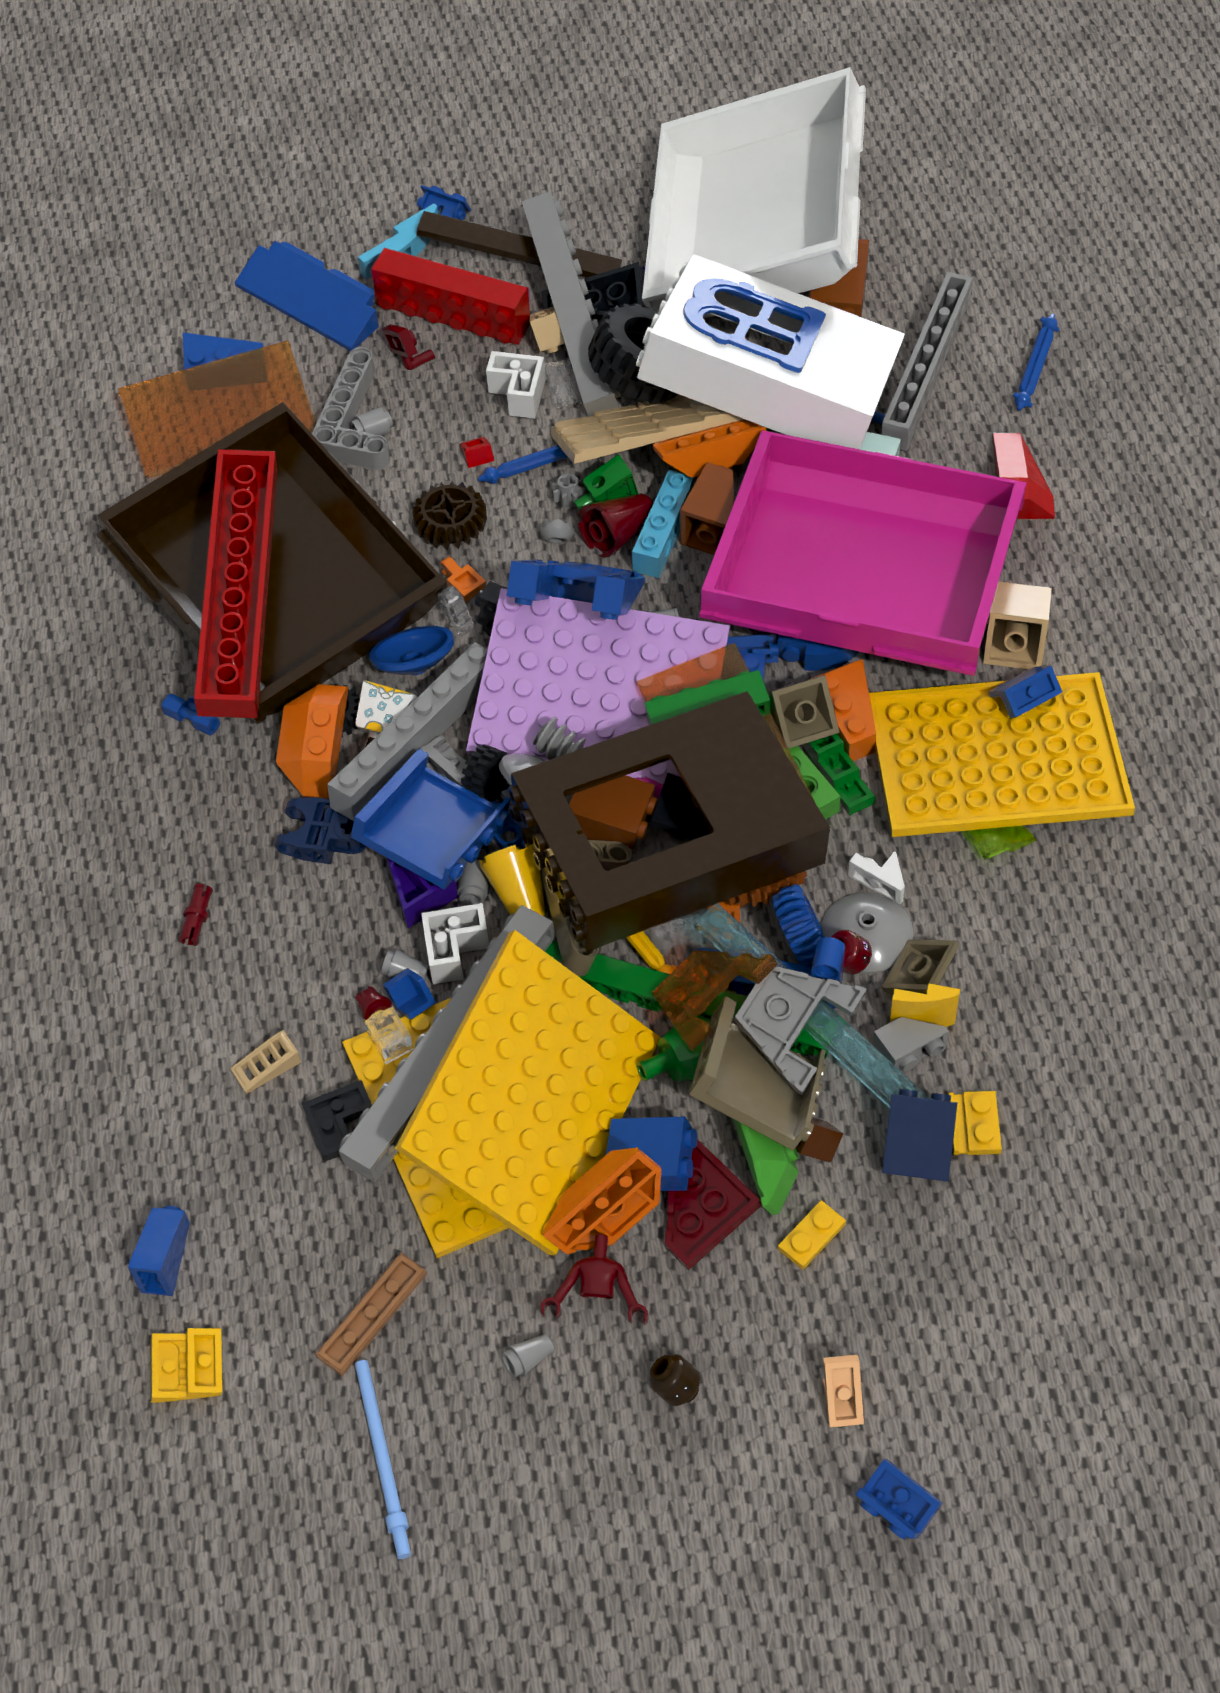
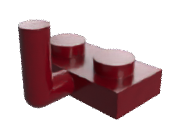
M392 324L381 328L391 352L400 355L407 370H412L435 359L431 349L412 358L413 355L418 353L415 347L417 340L413 332L408 330V328Z

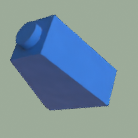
M164 1206L163 1208L152 1207L128 1266L141 1293L173 1296L190 1225L185 1211L178 1207Z

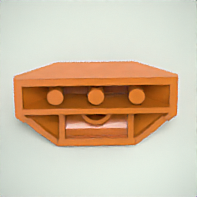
M744 419L656 442L653 444V450L664 462L691 478H698L707 462L724 466L727 469L743 464L755 448L761 430L766 431V427Z
M318 684L286 704L283 708L276 764L303 797L329 799L327 784L337 775L348 695L347 686Z
M638 1147L610 1151L563 1193L543 1230V1236L566 1255L576 1253V1250L594 1249L595 1235L598 1234L607 1235L608 1246L613 1245L659 1204L661 1166Z

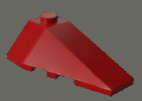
M993 433L996 477L1026 482L1022 511L1019 510L1017 519H1055L1053 494L1021 433Z

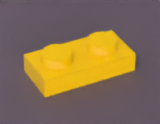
M821 1200L778 1245V1250L804 1270L846 1225V1220Z

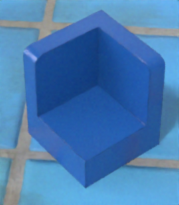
M409 968L383 984L394 1008L408 1019H413L436 1003L424 979Z

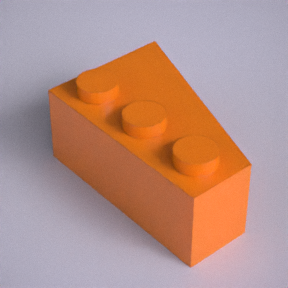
M863 659L819 675L826 676L840 732L837 734L844 742L845 752L853 761L875 753L876 730Z

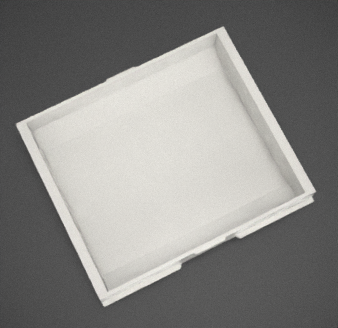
M850 67L661 124L642 301L646 307H651L658 312L662 301H665L669 288H672L676 275H679L683 262L688 263L693 254L795 293L835 284L852 268L857 267L860 199L858 197L860 152L863 151L866 88L864 85H858ZM707 313V314H705V315L703 316V318H707V317H711V316H715V315L710 314V313Z

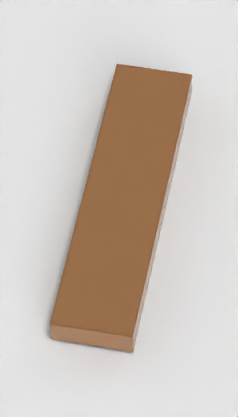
M400 1253L315 1354L316 1358L343 1376L424 1279L427 1271Z

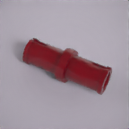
M197 883L194 885L190 904L183 913L185 921L178 938L182 944L185 943L186 939H189L187 945L196 946L198 944L202 924L208 918L206 910L213 892L210 886H207L206 891H203L205 884Z

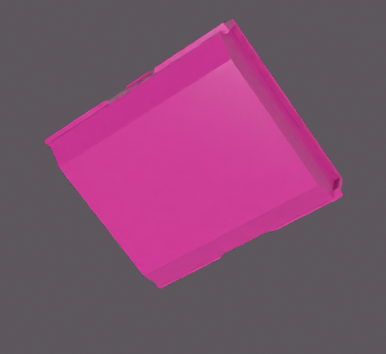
M761 430L701 589V611L699 618L975 676L981 642L1018 512L1019 510L1022 511L1026 482Z

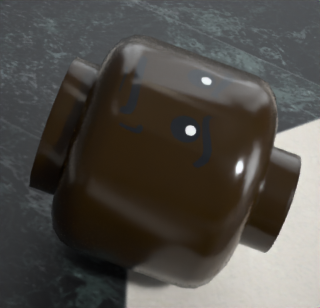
M671 1354L661 1356L653 1363L650 1369L649 1381L652 1390L671 1406H680L691 1402L697 1396L701 1378L700 1373L681 1355Z

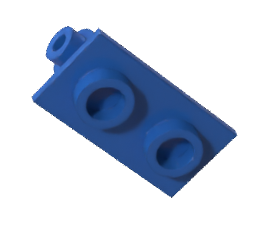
M423 185L420 186L424 196L419 197L417 206L421 210L436 204L438 213L440 208H443L440 215L460 220L465 219V210L472 211L466 202V198L457 193L450 195L436 186H431L430 188Z
M777 634L728 637L725 655L735 652L766 654V663L778 662Z

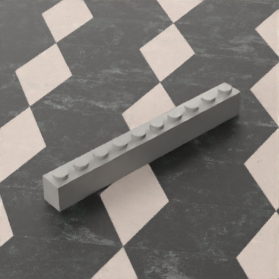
M551 191L524 200L522 205L588 416H593L595 411L619 408L617 398L622 397L621 393L618 391L614 392L606 382L603 383L599 379L598 373H594L589 362L588 347L599 324L597 319L592 320L591 318L595 311L591 299L586 300L584 296L589 294L585 280H579L578 275L583 274L578 258L575 260L572 258V255L576 254L572 239H566V235H569L570 231L566 220L560 219V216L564 215L560 200L554 201Z
M523 905L520 906L516 913H512L507 918L503 931L498 937H494L490 941L487 952L480 961L477 960L472 965L465 982L462 985L459 984L454 989L450 1002L444 1009L442 1008L437 1012L433 1025L427 1033L419 1036L415 1043V1049L408 1058L402 1059L399 1063L395 1076L389 1083L387 1082L381 1087L378 1098L371 1108L363 1111L357 1127L352 1133H348L343 1138L339 1154L344 1165L376 1183L398 1153L395 1147L508 933L516 930L540 949L546 951L556 937L553 921Z

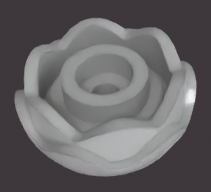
M555 519L552 522L544 520L542 527H540V532L547 542L566 543L572 538L575 528H573L571 521L565 523L560 519Z

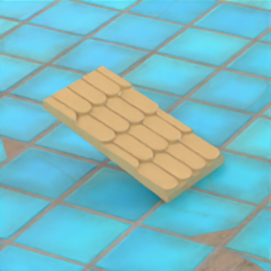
M678 394L676 397L663 403L649 404L648 401L644 403L638 402L637 405L595 411L593 416L556 422L555 426L551 428V437L572 463L575 464L744 419Z

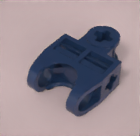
M316 797L294 798L288 801L285 809L286 815L292 819L303 821L304 824L296 831H288V834L278 835L275 841V848L282 854L303 861L331 864L334 852L358 854L367 847L351 838L353 820L330 808L329 799Z

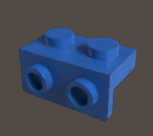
M883 1459L864 1488H859L855 1494L862 1500L860 1505L863 1509L875 1517H878L879 1514L890 1522L888 1528L904 1540L907 1537L910 1539L919 1538L943 1504V1502L888 1459Z

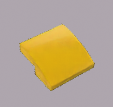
M929 983L927 994L894 989L890 1022L904 1017L946 1027L954 1025L960 989Z
M187 1328L186 1334L152 1333L151 1403L222 1395L221 1328Z

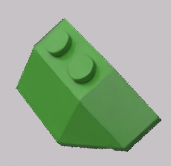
M733 1119L762 1207L771 1215L779 1214L799 1173L795 1160L799 1159L797 1150L795 1148L792 1151Z

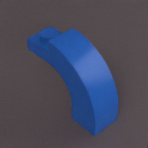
M779 635L778 657L784 658L789 662L804 661V670L807 671L828 670L841 666L859 653V651L784 635Z

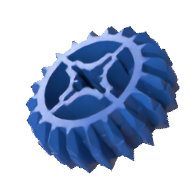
M797 884L790 887L786 886L779 889V893L773 894L772 903L775 914L796 959L804 967L812 966L817 941L825 937L803 889Z

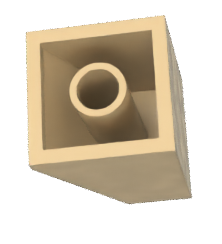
M1007 582L998 583L989 615L983 664L1022 669L1042 666L1052 588Z

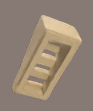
M282 1030L235 1064L230 1070L244 1092L248 1094L301 1063L297 1049L284 1030ZM281 1048H283V1050L285 1051V1054L283 1056H281L278 1052V1050ZM269 1055H272L275 1060L272 1064L266 1058ZM258 1061L264 1067L261 1073L255 1065ZM249 1068L254 1078L249 1080L243 1070Z

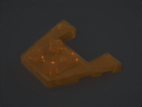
M694 950L652 994L689 1049L693 1051L713 1031L706 1021L697 1016L702 1014L707 1009V1006L728 988L729 983L736 976L740 975L759 984L778 963L770 954H763L762 958H754L751 953H741L738 957L729 956L727 952Z

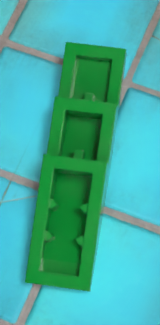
M838 734L802 744L815 767L841 796L840 803L849 816L875 804V795L860 778L859 768L845 752L844 742Z

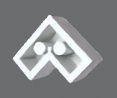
M491 351L486 369L488 392L507 395L509 416L535 419L546 381L544 357Z
M483 903L421 913L433 984L463 980L460 953L487 949L489 939Z

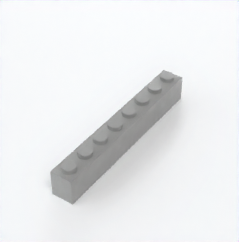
M947 272L884 417L881 435L900 438L901 450H908L971 299L972 277Z
M474 642L327 784L330 808L354 821L355 816L418 749L442 735L477 701L487 648Z

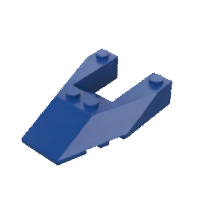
M536 559L511 561L506 596L514 597L515 603L532 605L533 601L549 599V596L593 603L592 611L600 612L601 618L617 620L618 615H626L645 583V577L637 571L582 562L564 561V563H559V561L548 560L546 564L543 560Z

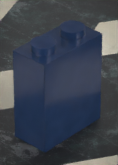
M899 1089L898 1095H891L882 1173L949 1181L958 1103L951 1102V1095L932 1093L931 1099L919 1098L918 1091Z

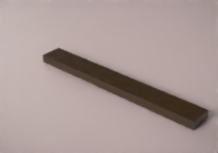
M427 211L423 212L417 227V236L541 266L533 237ZM575 248L576 254L572 255L573 260L578 258L583 273L579 276L583 277L594 276L622 266V259Z

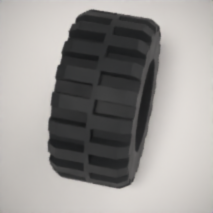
M622 304L608 310L603 315L588 347L591 367L594 373H598V377L603 383L606 382L614 392L622 393L623 397L628 399L631 397L641 403L648 401L649 404L669 401L678 394L637 378L640 367L636 366L640 351L645 346L642 343L647 328L651 326L654 315L658 314V312L651 307L644 308L639 304H633L632 306Z

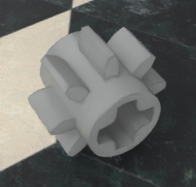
M574 474L561 475L557 483H552L554 502L560 501L561 505L566 508L575 507L573 501L586 494L582 482L583 479L578 480Z

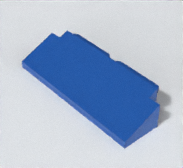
M274 241L269 250L258 245L235 281L236 287L349 351L357 348L379 327L376 309L372 308L375 296L373 289L339 270L325 269L322 261L288 242L279 243Z

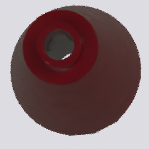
M640 493L584 506L578 514H582V521L578 523V529L583 541L589 549L592 550L594 546L603 553L599 555L602 558L614 555L644 526L654 502L650 497Z

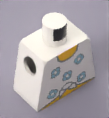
M364 680L356 717V727L369 734L365 747L399 716L417 696L409 692Z

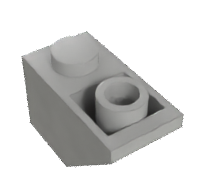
M900 1017L874 1031L873 1046L893 1074L900 1070L907 1072L916 1067L920 1059L928 1055L935 1057L942 1053L947 1045L949 1030L946 1026Z

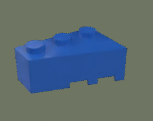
M183 333L184 373L189 392L268 383V368L263 343Z

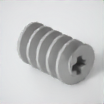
M556 717L552 718L540 729L533 741V745L537 744L536 749L540 753L546 751V757L549 760L583 749L586 741L585 738H581L579 741L574 742L577 734L575 731L566 736V724L561 725L557 729L555 726L558 718Z

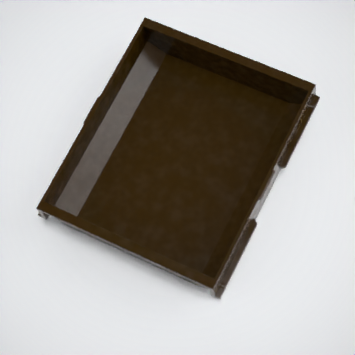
M284 402L97 515L101 531L97 533L98 539L153 603L161 605L199 650L218 449L275 451L278 473L258 717L252 718L256 724L264 721L266 716L280 712L286 704L318 684L324 683L368 654L383 639L403 631L423 618L439 600L443 603L451 598V593L447 590L445 579L376 505L377 502L363 486L347 473Z

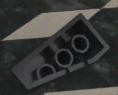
M639 262L584 278L589 294L584 296L586 300L591 299L595 311L594 315H604L608 310L622 304H629V306L639 304L646 308L642 301L645 271ZM549 290L542 291L543 310L553 307Z

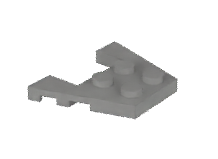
M768 964L737 1012L734 1021L792 1088L802 1096L817 1072V1068L791 1053V1047L821 1000L852 1016L867 989L858 985L853 987L841 984L837 980L811 977L807 973Z

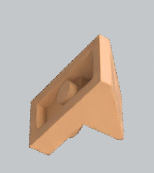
M858 1355L823 1358L825 1375L823 1385L829 1427L864 1424Z

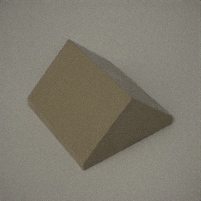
M825 675L769 692L770 714L766 715V721L784 749L840 733Z
M907 940L882 986L883 991L892 996L894 989L927 994L928 983L940 984L959 947V943L955 940Z

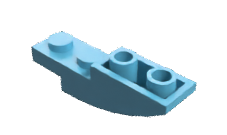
M436 204L428 206L394 226L393 237L360 255L358 261L361 275L365 279L372 277L371 268L384 248L417 256L431 240L417 236L418 224L424 211L438 214Z

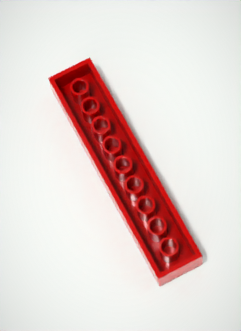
M218 449L194 695L197 716L258 717L278 473L275 451Z

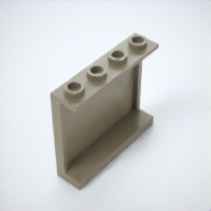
M725 996L710 1018L689 1095L793 1151L801 1140L805 1142L809 1138L814 1128L811 1119L818 1108L815 1100L822 1089V1084L819 1081L826 1070V1065L823 1064L826 1050L821 1049L813 1061L790 1050L791 1053L817 1068V1072L801 1096L732 1019L737 1002Z

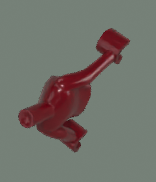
M602 1234L595 1235L593 1256L578 1260L568 1272L555 1295L544 1299L540 1306L541 1313L545 1317L547 1306L555 1305L557 1307L556 1317L559 1318L562 1313L560 1304L575 1284L579 1274L581 1278L579 1295L581 1297L613 1299L614 1283L617 1277L619 1288L629 1307V1322L632 1324V1315L637 1311L644 1313V1325L648 1323L649 1319L646 1307L638 1304L622 1264L607 1257L608 1236Z

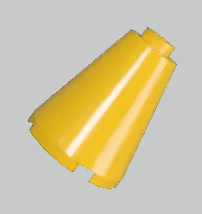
M516 845L498 850L485 856V860H479V864L510 915L516 913L520 906L523 905L545 917L541 870L536 866L533 857L534 850L531 845L521 850Z

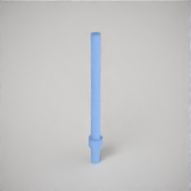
M360 1360L355 1363V1368L388 1516L385 1518L388 1533L393 1536L397 1558L405 1559L411 1556L406 1530L409 1528L406 1513L401 1511L369 1364L367 1360Z

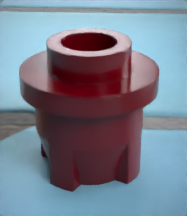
M368 986L366 990L357 993L355 997L359 1004L358 1007L362 1011L363 1018L370 1024L385 1020L391 1011V1001L386 996L380 995L374 987Z

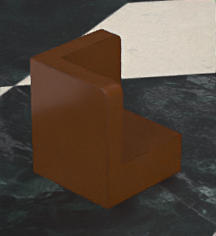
M813 1117L811 1123L814 1124L811 1135L805 1142L801 1140L795 1148L802 1155L831 1162L844 1133L829 1122Z

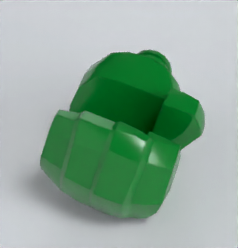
M701 1015L694 1016L677 1024L661 1036L658 1041L659 1054L637 1062V1070L643 1081H648L659 1074L668 1072L670 1077L676 1082L685 1080L693 1082L710 1019Z

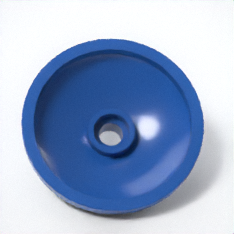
M422 626L395 633L383 639L372 648L369 654L371 664L386 673L398 675L422 674L448 655L454 645L453 633L449 629L440 626Z

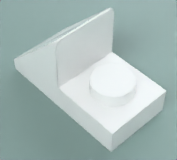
M893 852L882 867L873 859L855 853L849 861L848 876L875 892L891 898L900 905L903 902L905 886L896 852Z

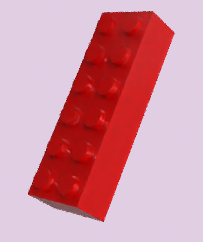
M388 248L383 249L371 268L376 304L383 309L400 311L410 317L418 316L432 323L439 322L449 325L456 330H467L481 337L488 336L498 339L506 344L513 343L519 345L530 326L528 287Z

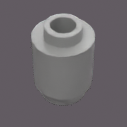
M379 407L356 416V420L351 421V426L353 430L383 436L390 433L393 421L387 410L383 411Z
M476 859L472 864L468 862L458 880L457 893L460 896L459 900L465 905L483 903L488 895L489 880L480 867V859Z

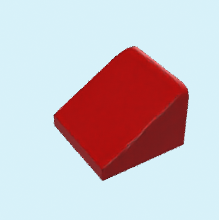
M485 437L459 444L468 468L494 461L491 444Z

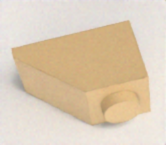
M554 306L530 314V324L540 352L546 350L547 354L562 349L561 345L565 344Z

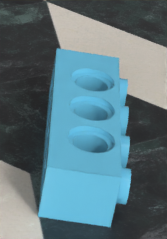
M668 470L632 550L633 571L660 578L681 530L680 509L695 484V477L691 478L684 473Z

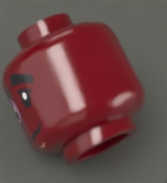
M841 930L833 934L832 938H836L845 944L843 973L854 975L866 969L872 956V948L869 941L850 930Z

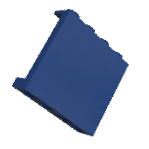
M418 749L355 816L351 838L445 890L452 881L457 882L468 862L472 864L476 860L480 848L491 843L496 830L499 827H505L510 818L508 808L511 799L506 797L498 807L488 800L479 797L477 794L470 792L426 767L429 754Z

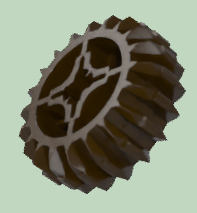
M453 481L449 485H444L441 482L437 488L430 485L429 492L422 491L421 498L416 499L415 507H413L412 511L413 525L419 537H424L427 544L433 542L436 549L441 543H444L447 550L450 544L454 543L459 549L460 542L464 541V543L469 545L470 537L478 539L479 532H484L487 520L486 504L482 500L480 492H475L473 486L466 488L463 482L458 486Z

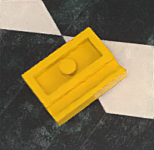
M996 1091L963 1092V1094L949 1092L948 1095H951V1102H958L953 1138V1155L1001 1154L1002 1146Z

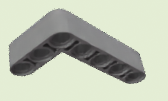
M358 347L349 353L312 434L337 462L379 470L385 468L390 463L387 440L377 434L350 429L351 421L354 420L375 374L371 351L365 347Z

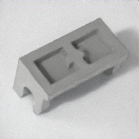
M443 735L436 737L429 744L420 748L429 754L426 767L460 786L464 785L461 783V778L465 777L462 774V770L467 768L466 760L445 742L446 738Z

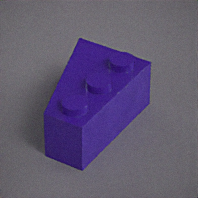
M385 857L407 928L422 920L421 913L437 911L458 898L455 881H452L444 890Z

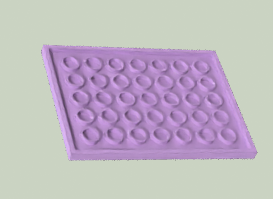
M501 588L466 752L470 755L472 751L476 752V747H482L485 744L507 752V754L534 755L546 760L548 759L546 751L540 753L536 749L537 744L533 745V741L540 729L554 717L558 718L555 726L557 729L563 724L567 725L566 736L572 731L577 733L574 742L579 741L581 738L586 739L583 748L649 726L645 715V702L650 701L656 696L666 697L676 694L684 688H697L707 685L710 681L721 679L730 625L632 609L626 615H618L617 620L605 619L600 617V612L592 611L593 603L549 596V599L533 601L532 605L515 603L514 597L506 596L507 589ZM671 760L626 775L635 779L637 777L644 779L646 776L661 784L664 783L668 772L680 777Z

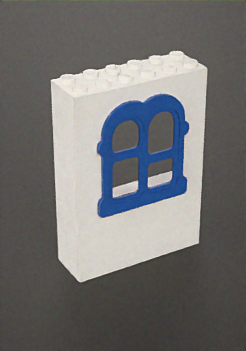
M693 254L688 263L683 262L679 275H676L672 288H669L665 301L663 300L660 305L658 314L654 315L651 326L646 330L642 342L645 346L640 351L636 366L640 367L637 378L785 435L860 449L905 334ZM710 313L734 322L738 326L734 334H728L709 326L704 321L703 316ZM750 328L793 346L788 355H783L751 343L745 339V336Z

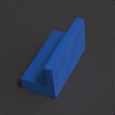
M1038 666L991 689L988 693L990 697H1001L1009 717L1016 718L1062 693L1052 666Z

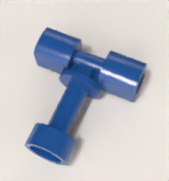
M171 693L161 704L165 715L180 722L186 718L192 721L195 729L210 736L220 726L218 717L197 716L194 696H190L188 700H185Z

